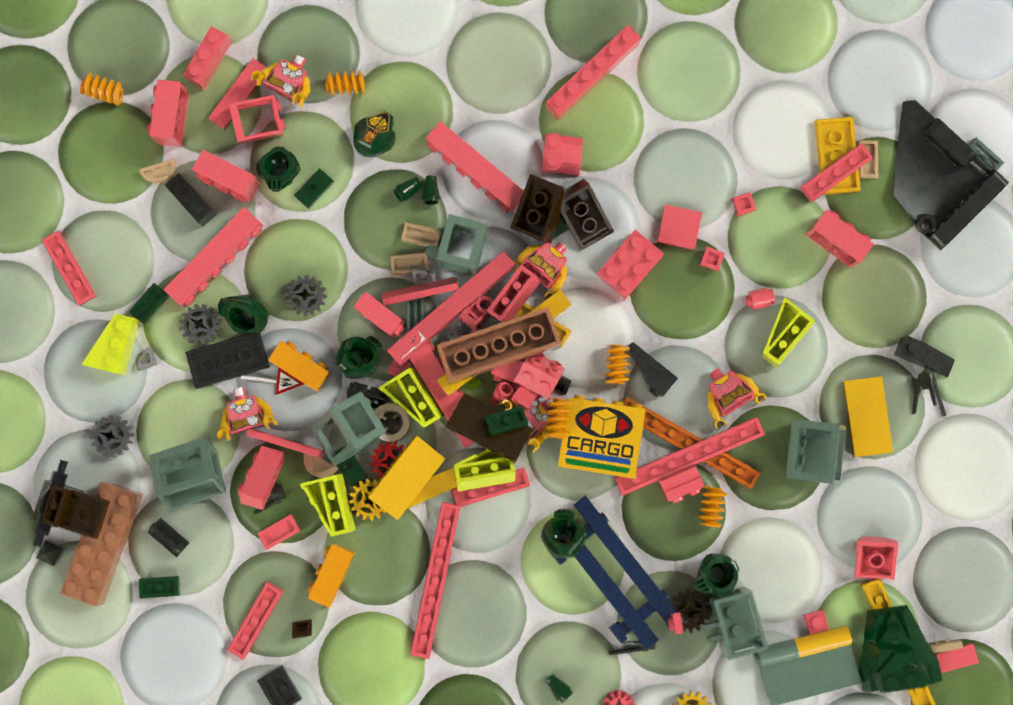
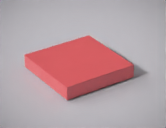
M665 205L657 242L694 250L702 212Z

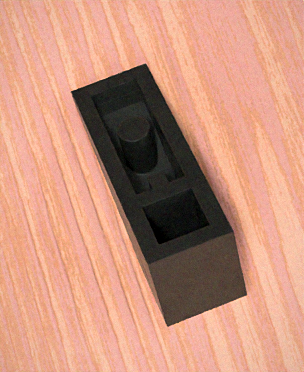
M179 172L165 184L166 188L201 226L206 225L217 215Z
M910 336L901 337L894 353L897 357L944 377L949 376L955 359L932 346Z
M632 342L629 347L646 385L650 387L649 392L656 397L659 395L663 397L678 378Z

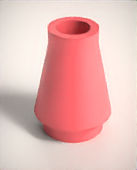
M502 382L496 385L489 399L491 405L498 406V403L506 399L509 400L513 396L511 384Z

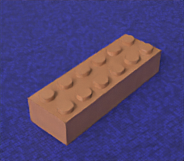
M546 307L438 344L437 350L448 382L453 384L560 347L561 341L550 310Z
M108 481L100 482L96 493L97 497L110 501L99 538L93 539L81 535L60 592L62 595L96 607L103 605L143 497V493Z

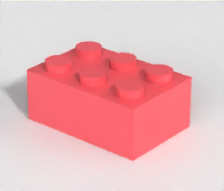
M157 79V85H154L153 88L155 99L154 104L150 108L152 120L148 124V134L159 145L182 147L189 92L181 82Z
M203 149L192 168V171L196 173L195 177L200 179L202 183L208 186L212 183L218 191L226 195L230 192V195L234 196L233 198L242 203L245 200L251 203L261 184L253 174Z
M826 210L817 217L805 235L852 268L862 262L874 243L871 242V238L866 234L857 232L851 223L843 222L839 219L840 216L836 212Z
M635 229L598 271L596 276L626 300L663 257L664 253Z

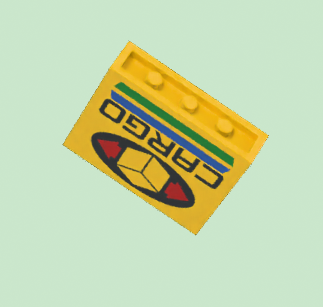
M574 395V398H569L568 400L572 401L573 404L567 405V408L571 409L572 412L566 413V415L571 417V420L565 421V423L569 424L570 428H566L564 431L570 434L562 439L558 467L636 479L646 409H642L643 405L631 403V407L623 406L624 402L612 401V404L604 403V399L593 398V401L585 400V396Z

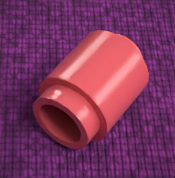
M763 288L749 291L748 296H745L747 307L756 310L775 304V296L772 289Z

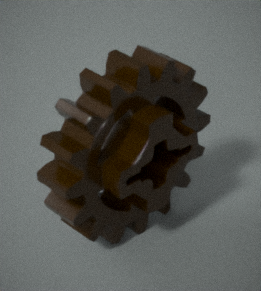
M686 590L685 595L680 591L679 598L672 597L675 602L671 603V605L681 616L685 617L686 624L682 622L683 632L687 628L690 633H693V628L700 631L699 626L706 624L704 620H710V617L706 615L708 612H711L710 608H706L709 602L702 601L704 599L702 594L697 597L698 592L695 590L692 594L689 590ZM693 599L697 600L700 603L701 607L695 606L693 604ZM684 600V604L678 607L679 603ZM688 607H690L693 610H696L694 612H691L690 616L687 613H685V611L688 610ZM698 615H701L700 619L697 622H695V619L698 617Z

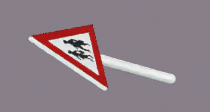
M279 367L277 379L241 376V379L276 383L275 395L304 385L303 382Z

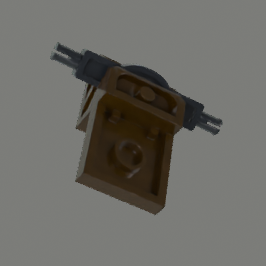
M60 460L58 469L52 472L50 480H44L33 514V518L37 520L34 527V532L36 533L34 546L41 547L44 536L49 535L52 526L93 539L99 538L110 501L65 485L68 477L65 474L68 461Z

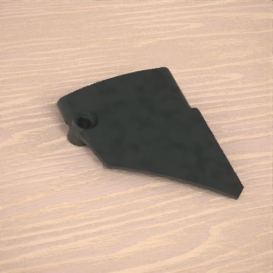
M916 100L903 101L896 153L893 196L914 222L917 231L928 238L939 250H942L1009 184V181L996 169L990 170L976 157V152L942 120L934 118ZM924 219L930 222V227L927 230L921 227V222Z

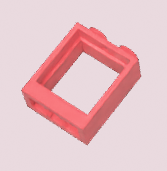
M274 95L229 104L238 144L283 135L282 130H285L286 127L284 119L279 118L278 111L282 110L279 100H275ZM271 104L277 130L244 136L239 110Z
M366 291L353 306L393 339L395 336L399 337L405 330L403 320Z

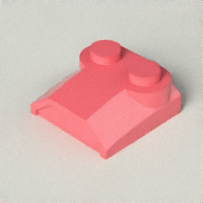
M557 133L545 134L542 173L580 176L583 138L561 136Z
M864 536L858 538L855 542L854 577L894 580L898 542L886 537Z

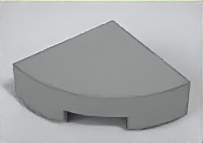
M411 266L414 285L433 282L432 275L427 269L420 266Z
M151 346L146 348L140 355L137 362L138 371L158 365Z

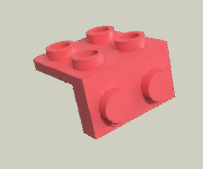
M543 353L526 358L514 381L549 399L565 368L558 361H551Z

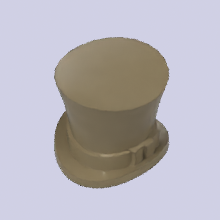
M383 404L374 411L386 430L379 437L380 439L394 442L402 440L407 435L410 422L406 411L396 404Z

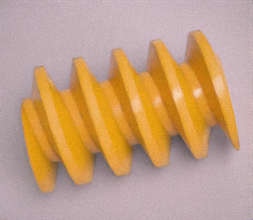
M351 70L349 76H347L346 71H343L342 76L336 71L334 77L328 71L325 80L327 96L330 90L334 96L337 94V90H339L340 95H344L345 90L348 95H351L353 89L356 95L359 94L360 89L365 94V80L361 70H358L357 76H355L353 70Z
M91 72L82 80L80 86V94H86L88 97L93 96L94 99L100 98L101 101H107L110 104L114 103L116 106L121 104L124 90L121 82L114 86V80L111 79L107 83V78L103 77L102 81H100V75H96L93 79V73Z
M607 345L611 349L606 350V353L611 356L607 357L606 361L611 364L606 365V369L611 371L607 372L605 376L611 379L606 380L605 384L623 385L624 382L630 380V378L624 376V374L630 373L624 367L630 365L629 362L625 361L626 358L630 357L625 351L631 350V348L625 345Z
M550 398L554 402L548 403V406L553 409L547 411V414L552 417L546 419L551 425L545 427L546 430L550 431V433L545 434V437L564 439V436L570 434L564 431V429L570 428V425L565 423V421L571 420V417L567 416L566 413L572 412L571 409L567 408V405H571L573 402L566 399Z
M704 486L703 488L707 489L708 492L702 493V495L707 500H702L701 503L706 507L699 509L704 515L698 516L703 521V523L698 524L715 528L722 527V524L717 522V520L723 519V516L718 513L725 511L720 505L726 504V501L721 499V497L727 496V493L720 488Z

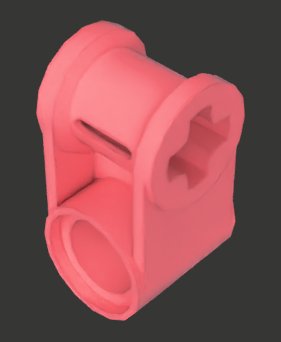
M481 296L460 314L458 320L468 325L470 331H477L491 317L486 311L493 303V300L488 296Z

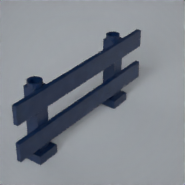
M585 495L573 506L587 522L584 526L586 539L595 533L648 601L635 610L585 544L575 556V559L623 619L620 624L613 623L608 627L613 635L622 644L628 639L626 635L632 631L647 650L659 639L644 620L656 611L668 626L667 619L670 618V614L678 612L668 601L670 599L669 595L663 589L660 591L608 525L609 519L603 512L599 513ZM554 557L559 565L567 560L566 558Z

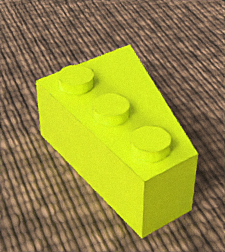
M784 297L762 358L777 369L813 327L815 320Z
M115 313L81 365L125 375L140 321Z
M415 367L405 370L378 388L423 427L430 426L444 417V414Z
M487 448L477 455L474 454L454 464L458 492L515 482L514 463Z
M343 474L300 484L301 488L308 495L310 503L317 510L321 521L331 537L356 530Z

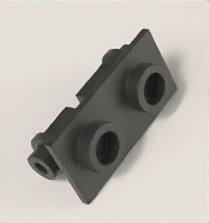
M358 382L350 383L349 389L347 388V399L362 392L365 398L371 401L370 406L372 408H378L383 405L387 398V395L376 387L371 386L370 392H366L368 385Z
M162 518L153 523L149 528L148 534L176 558L190 543Z

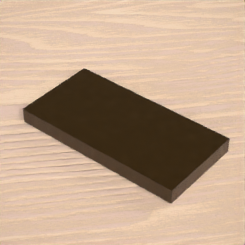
M466 393L463 394L446 424L447 428L513 463H516L533 428L526 426L490 436L484 418L487 415L500 411Z

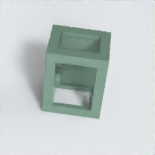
M449 214L440 247L435 245L427 246L425 249L426 256L437 260L439 268L475 276L488 234L487 224ZM456 233L466 238H475L469 259L451 255Z
M362 392L330 408L310 427L334 467L367 448L386 432L370 406L371 401L365 398ZM334 422L348 443L338 454H336L322 431L323 428Z
M792 419L786 478L840 485L846 427L835 423Z
M206 437L149 455L157 497L170 511L190 504H197L199 501H206L211 497L226 493L218 451Z
M740 587L734 589L732 594L726 597L707 596L713 622L704 624L703 628L704 630L715 628L717 634L707 636V642L719 640L722 654L729 660L769 650L752 590ZM753 646L755 647V648H751V649L744 650V651L737 652V653L734 652V651L742 650V649L749 648V647H753Z

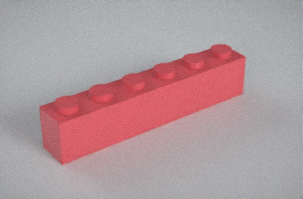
M627 25L546 101L545 108L559 121L639 46L641 37Z
M440 121L426 137L427 147L434 153H440L442 155L441 159L448 165L452 163L462 177L467 176L470 178V183L475 188H482L486 192L485 196L491 201L496 200L500 204L499 207L505 213L510 212L514 214L524 190Z
M243 207L166 286L164 291L180 306L184 308L190 306L196 300L195 296L199 292H204L209 286L208 283L222 273L221 269L226 264H231L236 258L235 255L249 245L248 241L261 233V228L264 225Z
M429 341L410 357V360L449 421L463 393L461 389H458L448 396L437 382V379L446 373L440 356L436 358L433 353L436 349L431 341ZM456 433L465 448L475 443Z

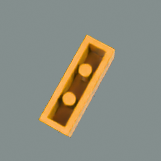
M288 340L286 343L280 341L268 360L313 390L320 392L331 375V372L327 371L329 367L320 361L318 364L312 361L313 356L305 351L302 354L296 351L297 346Z
M333 543L331 547L327 546L323 555L326 559L323 564H319L315 573L318 577L315 582H311L307 592L310 593L308 599L330 608L356 552L336 543Z

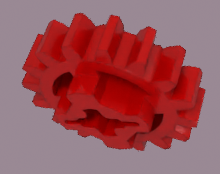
M386 441V446L380 443L379 450L373 449L376 454L370 455L374 462H371L369 465L375 467L372 473H379L378 479L385 474L379 467L383 466L387 470L390 467L389 464H382V462L389 460V456L396 460L397 456L394 454L393 449L401 453L404 448L403 444L398 447L397 441H394L393 445ZM385 450V456L378 460L379 455Z

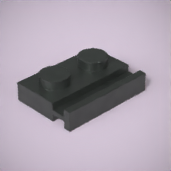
M283 665L257 680L271 705H294L302 699Z

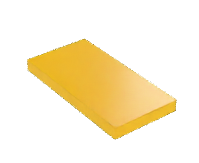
M853 117L817 119L814 121L819 173L856 147ZM859 169L823 195L860 192Z
M882 376L843 381L853 457L893 453Z
M415 435L367 497L398 520L444 462L445 458Z

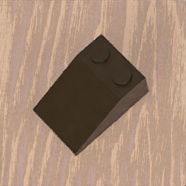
M530 174L510 229L539 241L552 243L559 223L565 187Z
M585 179L564 190L560 215L581 251L614 232L593 189Z

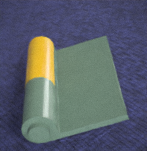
M846 625L768 645L769 650L753 654L755 664H759L770 705H780L862 683L851 648L852 637Z

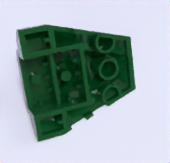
M907 604L867 610L859 665L862 691L886 693L924 688L928 684L942 681L939 661Z

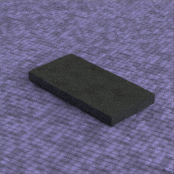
M261 332L249 333L185 352L195 389L270 368Z

